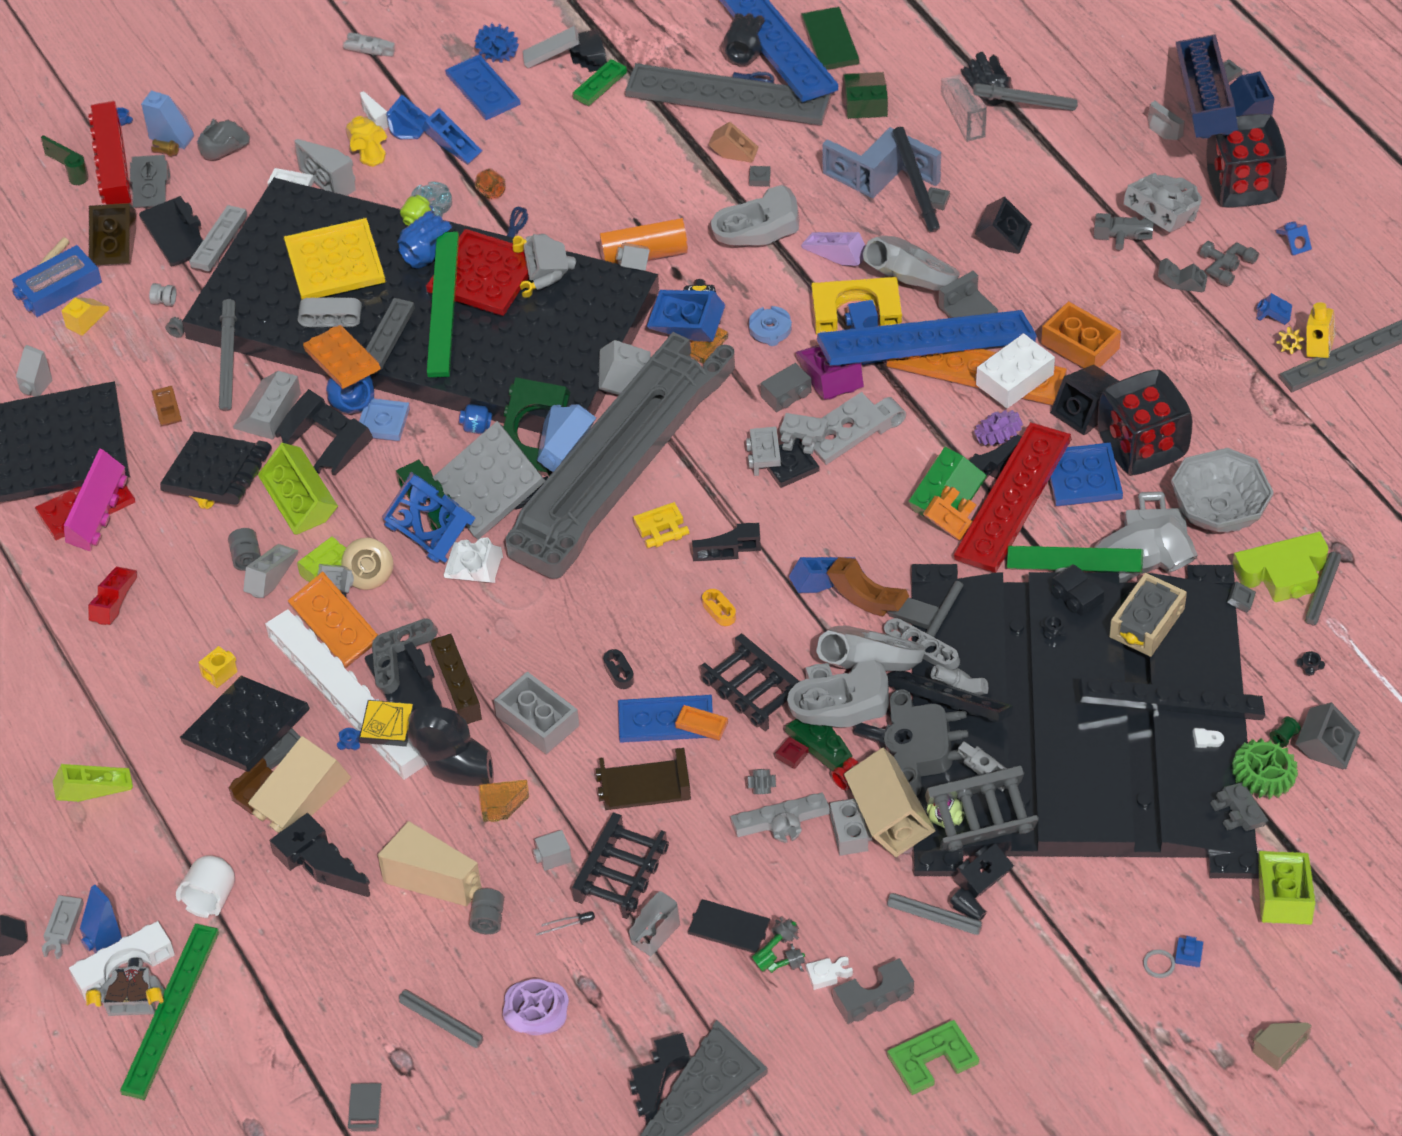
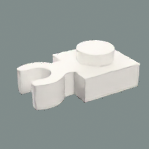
M841 957L833 964L830 958L806 964V971L813 990L837 984V977H851L853 969L842 968L849 965L848 957Z

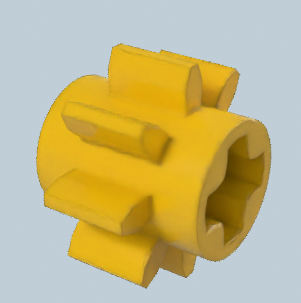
M1291 326L1287 327V333L1279 332L1282 338L1276 343L1283 346L1282 352L1288 349L1293 354L1295 347L1300 350L1303 348L1299 343L1305 337H1300L1298 334L1300 329L1292 331ZM1289 336L1296 340L1292 345L1290 342H1286Z

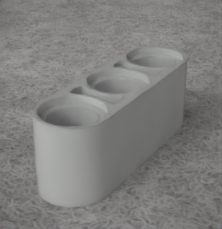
M304 298L300 302L298 322L305 327H336L338 325L354 327L360 323L362 304L355 298Z

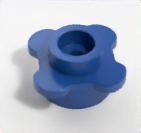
M123 107L117 108L121 126L133 121L132 117L129 116V110Z
M354 728L341 730L339 732L340 741L337 743L338 749L358 750L360 748V731Z

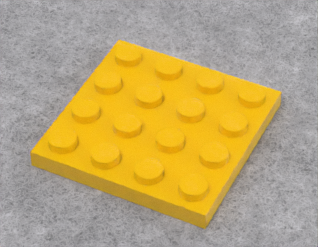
M367 218L284 237L301 299L324 297L385 282V276Z

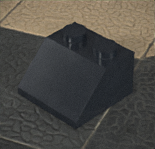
M1004 196L986 206L975 235L989 248L1018 254L1021 252L1032 223Z

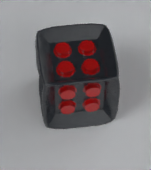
M1269 114L1236 116L1237 131L1228 135L1215 134L1208 138L1207 170L1216 200L1220 206L1228 208L1254 206L1277 201L1283 194L1287 172L1286 149L1277 122Z
M1145 371L1118 381L1103 390L1098 407V429L1103 442H1111L1114 458L1127 474L1139 475L1177 461L1188 452L1193 426L1192 414L1180 391L1163 371Z

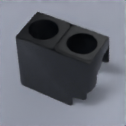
M593 29L579 32V44L569 49L573 64H580L581 68H588V72L598 71L607 63L606 52L599 30Z

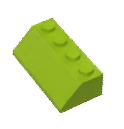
M281 442L258 473L261 482L292 532L296 535L327 522L338 507L301 447Z

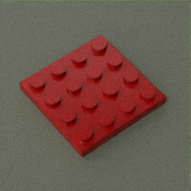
M465 229L459 237L455 301L504 316L520 292L521 283L529 278L525 251L514 252L513 243ZM434 275L426 285L427 292L432 294Z

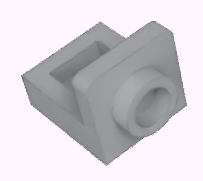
M319 564L318 575L323 571L339 590L349 593V589L354 581L352 570L346 566Z

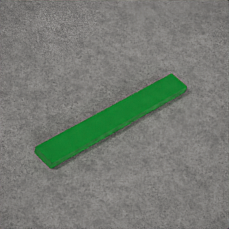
M445 232L436 241L427 363L428 377L450 376L459 248L458 232Z
M195 923L163 995L164 1002H159L120 1089L121 1095L141 1100L146 1099L219 935L218 928Z

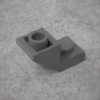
M1168 258L1160 261L1158 277L1171 289L1201 293L1205 291L1208 275L1194 263L1180 270Z

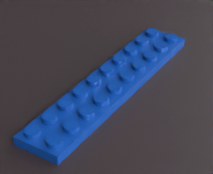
M720 0L733 17L736 13L743 14V16L750 13L754 15V18L758 15L765 17V22L758 32L761 52L802 102L838 91L839 84L769 0Z
M1016 310L823 332L817 334V342L829 365L838 366L849 363L1006 346L1023 333L1036 342L1037 334L1023 311Z

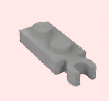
M58 896L43 936L46 941L42 947L44 957L48 956L50 950L55 949L54 954L56 959H59L63 953L61 945H69L84 905L81 898Z

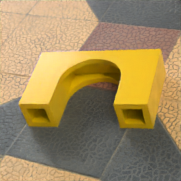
M897 277L812 283V303L816 335L822 331H838L837 310L840 306L850 301L873 300L878 312L880 326L902 324Z

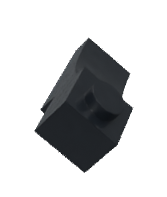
M1017 434L1000 447L985 454L978 455L975 453L969 461L986 474V479L989 476L998 479L1019 443L1021 436Z
M737 524V528L725 534L707 539L692 540L693 562L739 559L738 552L761 551L760 524Z

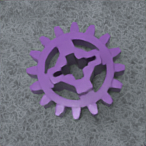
M1004 410L1002 413L998 411L987 416L988 419L981 420V424L976 425L977 429L974 432L979 443H983V445L988 443L994 445L995 442L1001 444L1006 442V440H1010V436H1016V431L1021 430L1023 423L1019 413H1014V410L1009 412Z

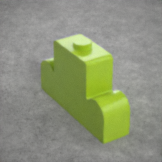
M1319 531L1235 552L1232 565L1241 584L1248 588H1254L1263 581L1273 601L1280 602L1315 593L1319 578L1317 571L1324 569L1329 549Z

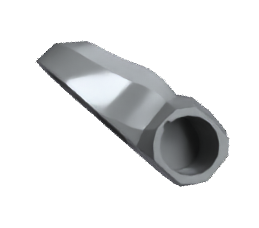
M779 185L767 189L763 198L723 208L716 212L711 220L713 234L722 243L738 246L767 245L781 237L790 236L799 230L800 219L796 197L789 187Z
M879 236L872 238L867 242L863 252L864 261L886 276L897 277L899 281L913 286L939 291L940 288L957 280L960 276V272L956 268L898 237Z
M1172 515L1133 522L1098 541L1093 547L1144 550L1142 573L1114 572L1119 573L1120 583H1126L1136 576L1155 570L1158 567H1161L1167 573L1174 572L1190 564L1198 556L1191 538Z
M844 625L831 627L819 637L816 652L821 660L840 668L851 669L857 663L876 661L884 666L885 671H907L922 662L926 648L910 640Z
M876 661L857 663L852 668L851 673L805 679L796 683L789 691L788 705L792 715L803 723L851 727L886 715L889 705L888 677L884 666Z

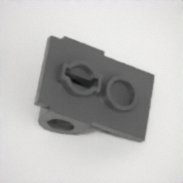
M165 155L132 157V162L130 163V182L133 192V208H151L166 202V184H170L171 177L170 167L167 160L165 161Z

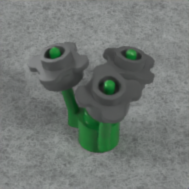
M781 916L779 918L781 922L776 919V924L771 929L775 936L751 957L762 972L769 969L773 973L778 968L787 964L791 965L792 970L800 967L801 972H803L801 964L805 963V954L801 952L800 948L795 950L793 943L790 944L792 949L785 951L787 959L777 963L774 962L778 958L771 949L779 941L786 943L787 941H793L794 938L796 940L799 939V927L796 922L790 918L786 920Z

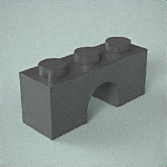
M900 958L878 968V983L880 986L876 989H864L859 985L856 978L833 988V1002L847 1025L854 1021H862L867 1015L876 1011H883L889 1005L898 1001H905L914 994V980Z

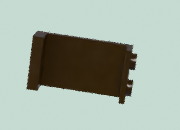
M685 748L675 749L676 760L605 768L604 757L599 758L600 767L595 768L597 782H602V787H598L599 801H604L605 810L691 800Z

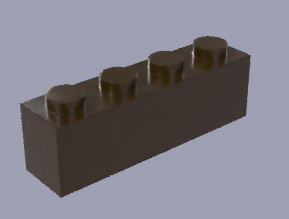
M450 633L429 641L433 661L453 710L464 718L467 724L482 720L479 700L452 634Z

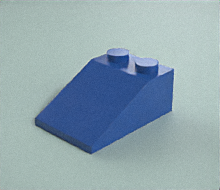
M660 290L647 327L670 335L672 332H675L692 341L713 342L725 303L715 291Z

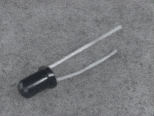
M592 911L583 914L578 913L577 917L563 918L542 924L543 927L563 920L579 918L577 922L537 933L536 936L578 923L583 925L585 922L594 920L595 914Z

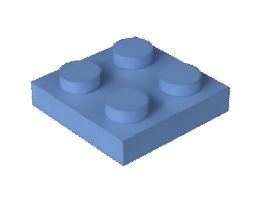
M373 399L363 409L359 422L369 428L373 438L400 441L410 405L408 402Z

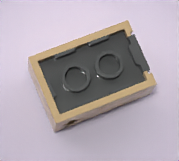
M1144 573L1112 618L1110 638L1152 656L1184 611L1187 592L1150 574Z

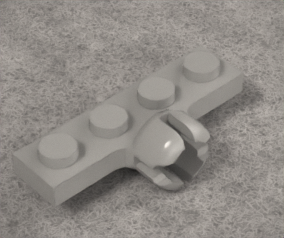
M819 793L748 812H741L730 817L737 837L770 830L778 841L787 843L785 836L789 835L791 841H794L800 835L801 821L830 814V807L824 794Z

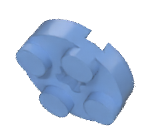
M771 306V309L764 310V307L759 308L749 318L750 335L760 342L767 343L769 346L778 345L780 341L790 335L792 330L789 313L780 307Z

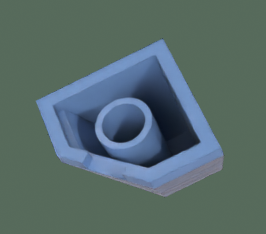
M151 90L141 103L149 139L167 142L173 140L175 143H178L179 148L185 149L194 137L186 114L169 95Z
M553 405L544 420L537 461L554 472L590 430L596 417L580 405H571L570 407Z

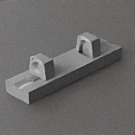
M227 205L190 259L191 267L210 271L213 266H217L220 255L232 238L235 239L239 227L247 217L246 209Z

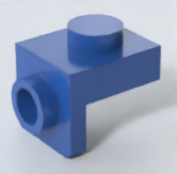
M1271 293L1265 299L1259 301L1257 305V319L1261 321L1268 315L1286 325L1291 319L1292 304Z

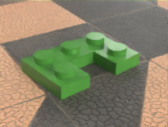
M955 1020L887 1051L888 1058L911 1095L935 1085V1080L925 1063L942 1055L946 1056L956 1074L979 1064V1057Z

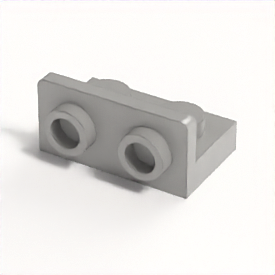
M777 428L750 429V438H746L747 452L752 451V455H748L749 468H754V476H759V468L781 466Z

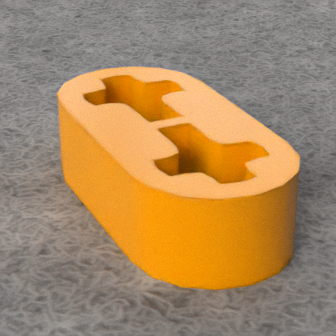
M717 589L706 590L702 595L704 609L719 625L730 626L736 621V609L731 602Z

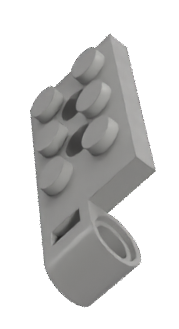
M860 392L822 417V419H828L829 422L825 437L830 434H834L836 437L832 440L824 438L823 442L816 441L813 452L827 465L878 431L881 435L888 429L899 426L906 418V411L892 397L884 398L874 405ZM849 422L854 424L850 428L843 427L844 424Z

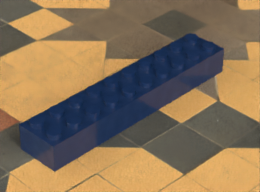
M1216 34L1176 41L1180 71L1196 138L1206 139L1215 134L1228 135L1237 131L1235 105Z

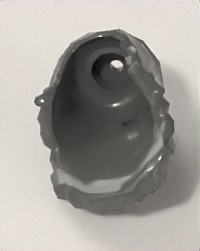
M212 119L210 125L198 137V150L206 159H218L249 144L250 136L234 121L225 120L217 122V120Z

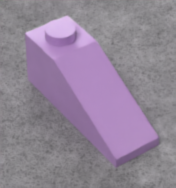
M812 232L801 244L802 248L840 265L857 266L863 262V252L866 247L859 232Z

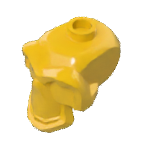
M364 116L354 117L346 126V132L350 140V151L359 150L361 163L370 167L383 163L386 152L380 142L387 139L384 129L376 125L369 118Z

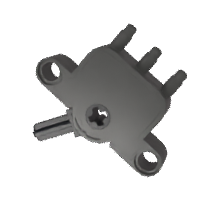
M897 690L890 697L893 725H887L886 729H881L865 723H859L854 727V734L879 742L880 747H884L896 759L917 796L921 792V776L943 773L951 767L953 760L964 759L958 754V750L952 751L951 741L968 737V731H950L948 722L966 718L967 714L966 711L945 713L944 708L938 704L914 706L908 691Z

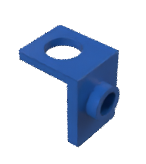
M1296 221L1284 224L1282 228L1276 229V234L1287 235L1292 255L1312 249L1306 225L1297 224ZM1298 236H1302L1305 240L1302 248L1295 246L1294 242Z

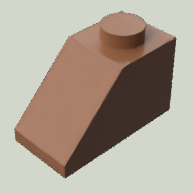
M728 122L716 129L709 142V146L722 158L750 163L754 161L759 148L732 122Z

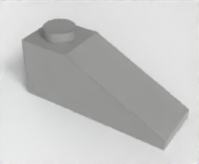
M277 544L246 566L243 591L257 598H264L271 593L298 555V550Z

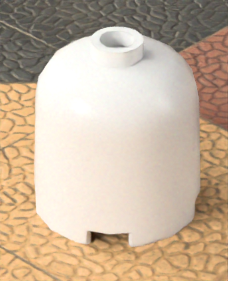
M215 856L200 857L192 864L176 891V898L178 901L182 900L187 905L186 910L196 916L208 918L209 914L218 916L234 885V871L222 858Z

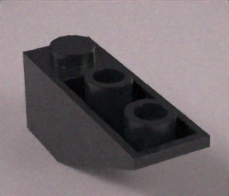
M323 837L300 853L303 868L318 883L365 897L371 895L369 890L370 881L363 872L358 873L351 860L347 857L344 859L340 855L338 848L333 843L329 844Z

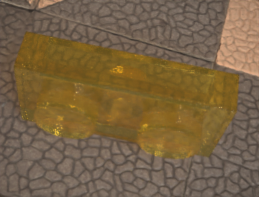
M718 327L713 342L693 341L690 344L691 353L689 356L703 364L714 350L728 339V332Z

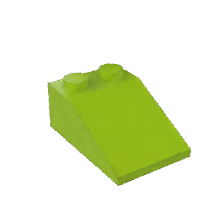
M1259 851V892L1262 922L1312 925L1315 895L1309 853Z

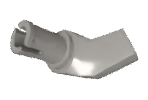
M938 664L932 668V679L978 695L988 693V682L985 678H971L967 673L958 668L949 670Z

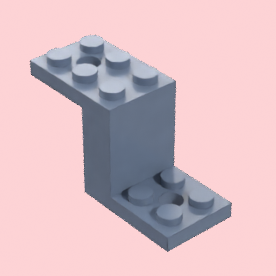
M889 127L862 156L827 139L822 144L823 174L874 199L901 170L907 172L893 135L894 129ZM907 135L923 180L937 186L941 182V152Z

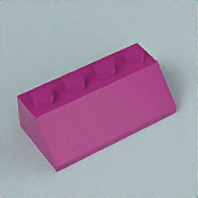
M99 449L64 524L65 543L89 552L93 545H98L101 538V533H99L101 527L107 525L110 518L108 512L111 507H115L119 498L117 492L119 488H124L127 481L125 467L102 449Z

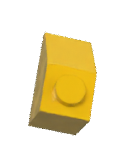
M75 297L61 310L67 329L83 336L109 310V306L93 298Z

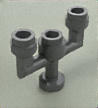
M1206 241L1200 251V255L1204 258L1211 256L1217 259L1206 269V273L1217 278L1219 283L1230 286L1235 279V275L1230 271H1235L1240 264L1238 256L1235 255L1236 253L1241 255L1246 262L1252 264L1259 257V252L1252 247L1247 248L1238 242H1235L1225 254L1216 250L1214 243L1211 241Z

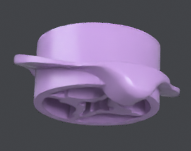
M531 979L516 983L509 988L505 995L503 1019L506 1025L516 1032H524L529 1035L555 1032L564 1025L567 1018L569 1003L567 992L559 984L541 979ZM524 1001V1005L520 1008L521 1011L518 1012L521 1003ZM554 1001L551 1011L547 1013L548 1009L552 1006L551 1003Z

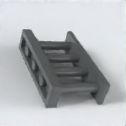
M1021 766L927 788L925 795L927 804L935 803L938 806L947 837L942 839L941 850L949 849V851H955L962 848L965 844L1014 832L1025 834L1031 832L1036 827L1038 817L1037 815L1027 817L1018 789V785L1024 776ZM1004 786L1009 790L1018 819L1007 823L1003 822L994 793L996 788ZM980 792L985 794L994 826L980 829L971 800L972 794ZM958 798L962 801L970 832L956 833L947 804L950 799Z

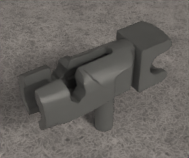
M1097 213L1095 216L1094 238L1109 240V236L1116 238V249L1122 250L1124 248V239H1152L1154 222L1147 218L1138 220L1137 217L1111 218V214Z

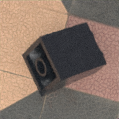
M1094 364L1063 377L1050 413L1081 434L1086 435L1098 425V407L1101 393L1105 388L1119 380Z

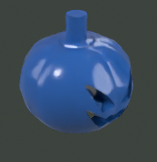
M370 375L344 389L332 378L327 382L328 401L333 408L341 413L353 414L362 412L371 403V400L374 399V387Z

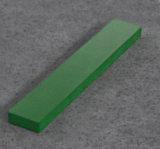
M1008 546L1007 569L1055 571L1059 568H1068L1073 564L1085 572L1142 573L1144 550Z

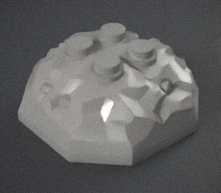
M1230 448L1186 457L1171 480L1179 507L1187 520L1203 529H1210L1216 532H1235L1237 530L1240 531L1242 528L1250 527L1260 519L1274 494L1258 460Z

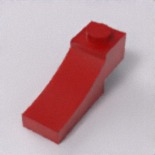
M116 566L98 585V595L88 604L89 621H94L101 625H110L119 615V609L128 590L137 579V570Z

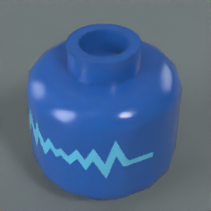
M468 404L465 411H460L459 423L463 424L465 432L483 434L490 427L492 413L488 412L486 406Z

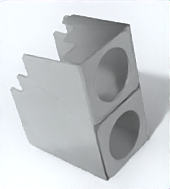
M661 891L656 893L641 910V915L635 920L634 926L629 930L631 944L647 955L652 956L680 926L677 902ZM660 919H665L659 925V927L655 929L656 922ZM644 936H653L649 944L645 942L642 944L640 942Z

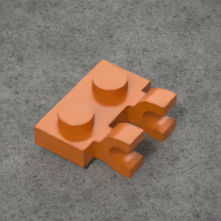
M945 486L941 498L934 496L923 515L955 539L961 540L972 523L967 517L974 510L976 504L969 499L962 498L958 505V510H956L951 504L960 492L954 487Z

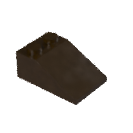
M130 203L90 205L89 258L96 266L131 264L136 233V210Z

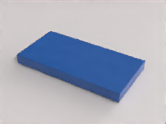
M480 54L445 70L446 76L485 120H489L521 105L517 95Z
M712 695L618 700L620 743L709 738L676 728L675 722L684 705L713 713Z

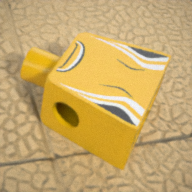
M1318 302L1313 305L1307 322V357L1329 358L1336 335L1334 310L1327 308L1325 303Z

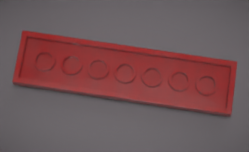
M1032 422L1029 423L954 553L956 561L994 573L997 572L1008 553V546H1012L1071 442V434Z

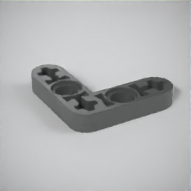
M421 619L378 635L373 640L375 683L384 694L393 693L399 686L397 653L405 650L404 645L413 642L415 646H418L436 637L438 629L430 619ZM405 634H410L406 641L400 642ZM390 659L389 665L381 668L382 663Z

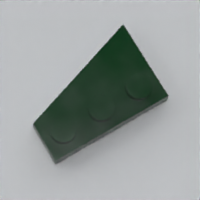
M798 719L786 725L785 732L794 740L808 747V751L831 771H834L837 767L842 768L843 763L848 758H853L841 736L835 733L832 726L803 723Z

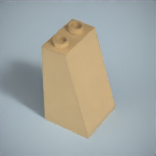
M301 736L248 804L254 809L252 814L262 822L267 819L271 822L269 826L277 833H280L307 812L312 816L351 779V776L335 758Z
M884 747L844 773L872 837L895 857H898L935 832V828L896 759Z
M410 821L404 825L378 854L383 882L463 906H468L473 900L474 892L482 889L478 863Z

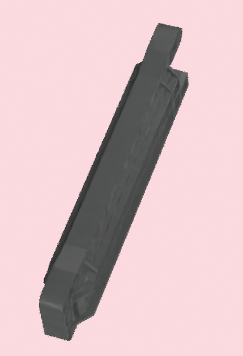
M672 332L521 509L515 526L506 536L509 558L549 578L557 579L562 577L579 557L590 534L695 408L717 390L735 369L734 348L730 345L718 346L702 367L689 356L691 353L690 339Z

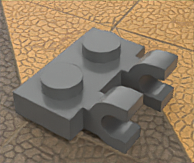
M1242 783L1224 787L1221 792L1217 793L1218 799L1210 803L1215 811L1230 806L1232 812L1229 813V816L1231 818L1223 822L1227 830L1242 826L1245 831L1263 827L1268 822V819L1248 788L1242 786Z

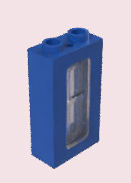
M75 245L13 278L14 288L12 292L17 300H22L28 312L31 311L36 317H39L101 284L102 280L99 268L78 245Z

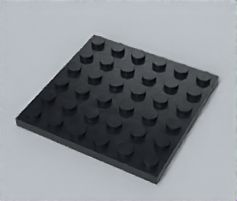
M115 381L0 403V502L81 487L99 449L104 450L125 467V475L130 477Z

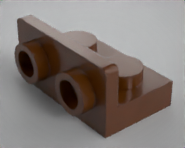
M264 758L249 772L245 771L239 778H235L229 786L232 801L251 815H253L254 809L248 802L273 772L267 767Z

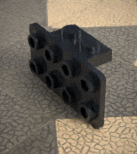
M181 196L139 213L141 221L171 266H176L190 260L203 242L199 231L201 222L197 215H193L189 202L185 203Z
M413 642L405 644V650L397 653L399 686L391 694L383 693L385 699L390 702L414 703L415 710L428 706L442 707V702L433 688L432 679L435 678L434 672L430 665L426 666L424 663L425 657L422 650L416 649ZM373 653L365 656V663L375 679ZM390 659L384 661L381 668L388 666Z

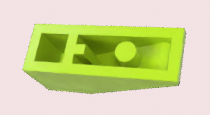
M61 764L52 781L55 798L58 801L80 802L129 791L133 788L129 768Z

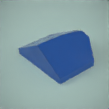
M403 95L397 99L386 113L390 132L398 139H419L424 132V122L429 117Z

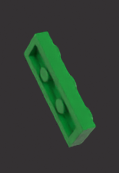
M610 59L573 92V98L590 106L627 73V67Z

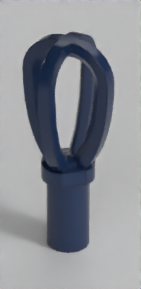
M755 72L752 74L733 73L734 78L774 83L773 75L768 72ZM761 75H762V76H769L771 80L761 79V78H754V77H755V76H761Z
M517 206L512 210L507 236L514 238L519 230L525 226L528 220V213L525 207ZM522 212L521 218L519 219V221H518V223L516 224V226H514V225H515V222H516V220H517V217H518L519 214Z

